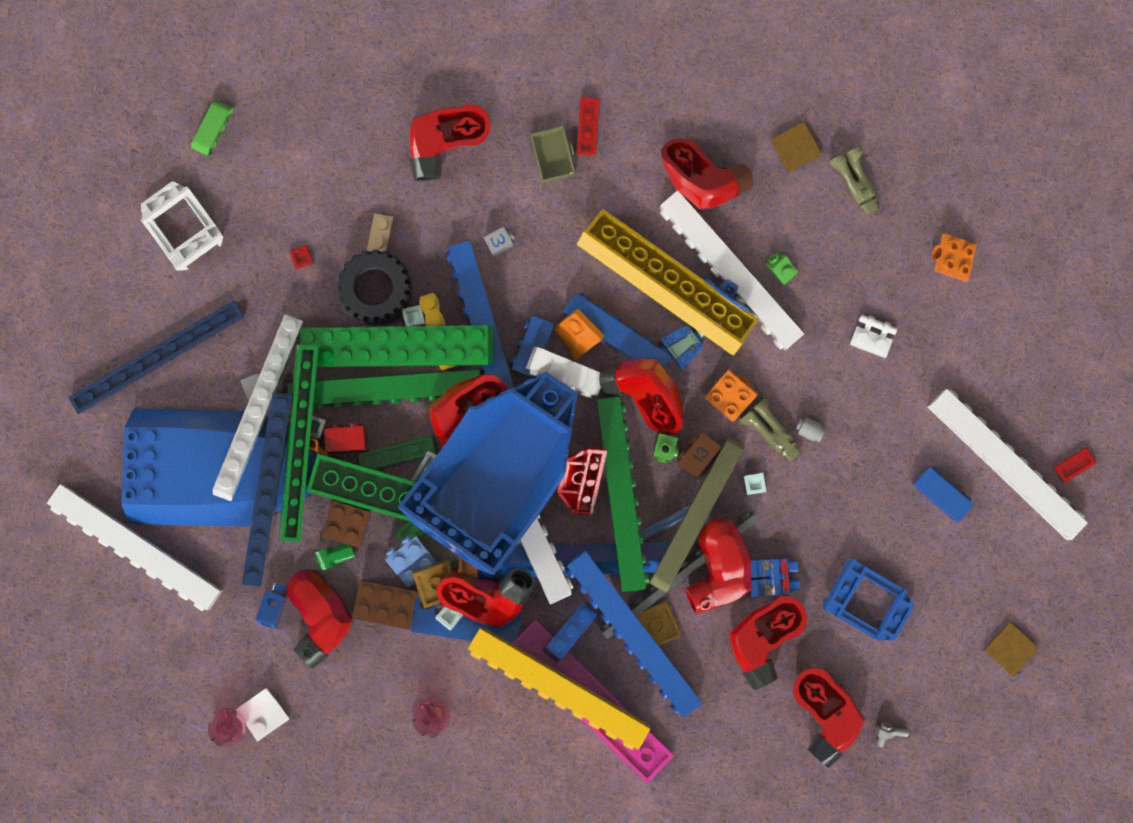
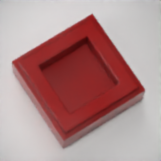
M307 245L289 251L296 270L314 264Z

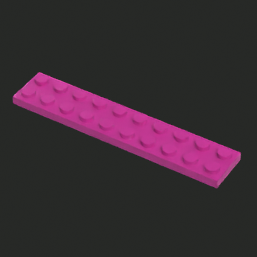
M536 619L512 643L631 713L569 651L558 663L544 653L542 650L553 636ZM584 717L582 718L647 784L674 757L650 731L639 750L635 747L631 750L623 745V740L618 737L616 740L606 735V730L601 727L597 730L589 725V720Z

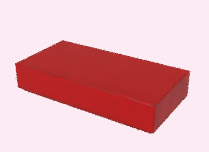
M1085 447L1053 468L1061 481L1066 483L1097 463L1088 448Z

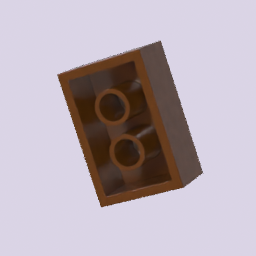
M360 580L352 619L410 630L418 591Z

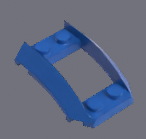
M851 558L842 564L845 566L827 599L823 598V609L877 641L896 640L914 608L907 590ZM862 578L869 580L896 596L878 629L845 611Z

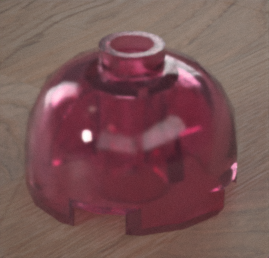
M424 699L415 704L411 709L414 716L412 724L422 736L427 735L433 739L442 734L449 725V710L438 699Z
M223 707L217 709L213 713L215 717L212 723L209 722L208 724L209 738L219 747L235 746L241 742L245 735V718L239 711L232 708Z

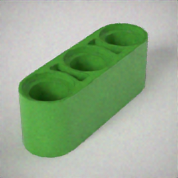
M215 99L192 141L191 148L206 156H211V150L213 147H216L221 137L220 133L222 130L224 131L229 121L228 117L230 113L233 114L234 108Z

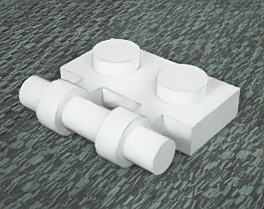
M861 314L859 321L865 323L864 329L856 327L849 345L886 358L893 341L886 338L887 333L895 335L897 328L891 326L889 322L885 321L883 323L871 315L865 316ZM871 326L881 329L880 335L871 332Z

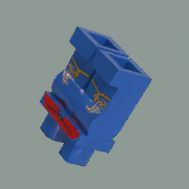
M786 558L751 560V578L767 576L768 578L751 580L752 589L750 597L790 594V591L799 590V579H789L788 572L798 571V562L787 560Z

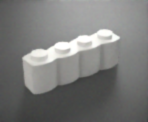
M533 347L526 369L530 370L529 374L537 377L539 374L548 372L574 391L575 389L582 391L580 395L592 398V396L598 397L601 389L599 382L600 372L542 348Z

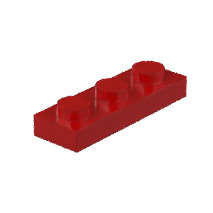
M580 97L577 155L596 156L598 98Z

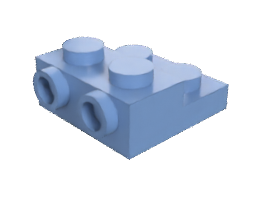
M416 534L406 536L401 541V545L397 548L395 546L390 548L385 556L386 562L408 588L415 583L412 571L437 563Z

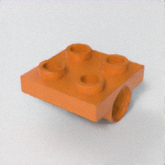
M942 234L940 245H936L932 251V260L936 261L934 271L961 281H969L977 244L948 234Z
M729 368L704 398L734 422L754 400L758 392L751 387V383L741 374L737 375Z

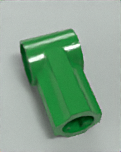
M345 543L315 553L321 571L356 557L353 546Z

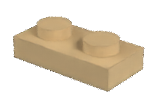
M374 213L367 251L371 252L374 249L380 252H387L393 217Z

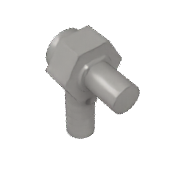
M882 722L881 725H877L875 731L878 736L876 745L884 747L885 741L894 736L908 737L909 730L892 728L891 724Z

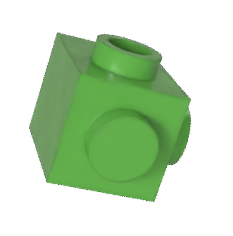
M658 434L653 457H656L657 462L667 464V461L677 458L679 447H676L678 438Z

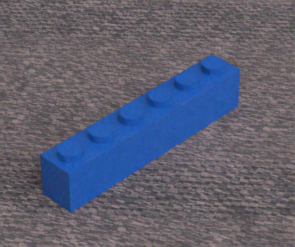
M575 293L564 309L563 314L568 316L579 309L605 335L602 339L604 342L631 360L643 358L657 360L664 369L671 359L668 350L661 346L657 348L653 345L654 341L645 335L643 338L637 334L638 330L630 325L627 327L621 323L622 320L616 315L610 316L605 313L606 309L598 303L595 306L589 302L590 298L585 294L581 293L579 295Z

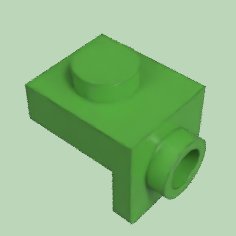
M780 252L771 255L765 263V266L772 270L783 285L798 273L787 256Z

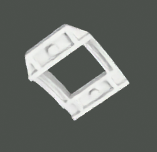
M170 182L141 203V222L154 237L176 270H189L187 265L216 244L219 247L221 246L223 235L188 187L181 186L176 182ZM184 198L205 228L175 249L154 219Z

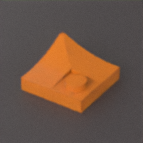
M579 309L572 312L553 328L567 346L574 361L578 360L605 336Z

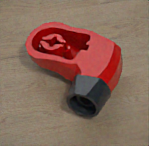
M812 668L805 670L797 677L793 685V696L797 704L810 712L823 727L821 734L817 733L807 750L827 768H830L843 756L842 753L854 743L862 731L866 720L851 695L825 670Z

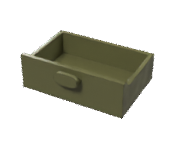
M563 125L530 134L542 184L575 176V169L571 155H574L572 143L568 144Z

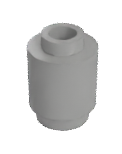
M808 417L801 418L796 426V429H798L797 434L813 442L815 440L820 442L826 428L822 427V424Z

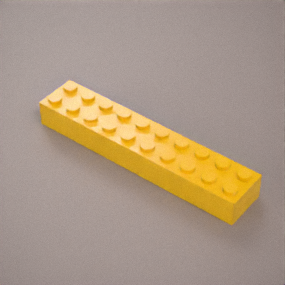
M604 209L599 212L583 232L577 243L582 249L733 356L759 321L757 317L731 303L702 278Z
M483 626L479 629L468 648L471 651L470 655L479 660L481 657L488 661L487 665L496 670L498 667L505 671L504 675L513 680L515 677L522 681L521 685L530 690L533 687L538 690V695L547 700L550 697L555 700V705L565 710L567 707L572 710V715L582 720L584 717L589 720V725L599 730L601 727L606 730V735L616 740L618 737L623 740V745L631 750L634 747L639 750L650 731L648 723Z

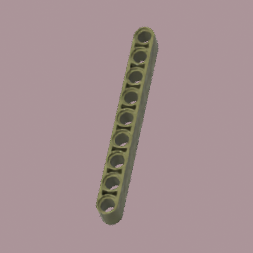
M730 437L726 439L724 446L717 455L649 582L651 585L666 593L669 590L745 448L743 444Z

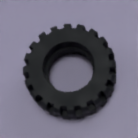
M373 249V251L368 252L365 250L358 256L357 254L352 256L353 259L344 264L345 268L343 271L340 270V279L337 281L338 296L343 307L355 319L370 325H382L384 322L389 323L395 317H399L402 314V309L408 307V301L412 296V282L405 266L397 257L390 255L386 251L380 252ZM371 270L385 272L389 275L393 284L391 296L379 305L365 303L360 299L357 292L359 279L363 274Z

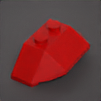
M587 447L568 456L565 476L557 487V493L574 515L593 516L607 449Z

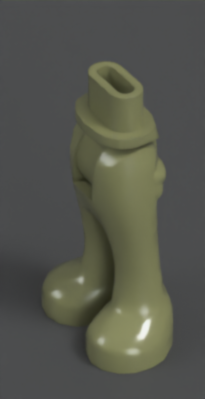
M859 146L845 155L834 158L829 163L841 173L853 199L859 204V208H863L865 214L869 215L880 208L876 202L878 199H874L876 197L874 187L861 165L860 157L863 154V149ZM847 161L849 162L854 173L856 174L858 181H856L853 175L851 174Z
M764 396L752 408L768 422L773 429L772 431L764 425L752 409L747 411L738 421L743 425L753 426L774 450L782 453L781 456H785L791 462L801 453V450L796 446L798 443L794 442L789 431L772 414L769 409V401Z

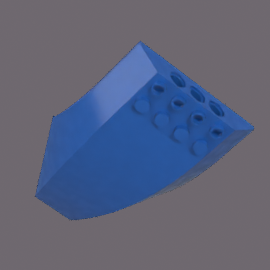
M544 372L536 378L529 379L515 388L512 387L477 406L470 407L451 437L398 505V508L415 526L478 570L495 575L538 517L565 476L578 393L548 372Z
M133 409L124 428L121 504L128 523L250 526L268 421L265 420L234 497L232 501L213 495V487L244 412ZM287 431L273 513L281 510L288 438ZM310 449L304 499L314 494L307 492V487L318 453Z

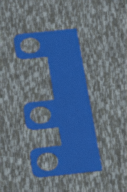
M417 597L411 632L473 641L477 632L483 626L510 643H513L518 638L522 611L517 615V619L514 622L499 628L467 619L463 615L450 631L436 620L437 615L434 614L436 605L431 606L429 609H422L420 606L421 598Z

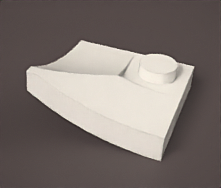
M268 688L236 709L257 742L290 719Z

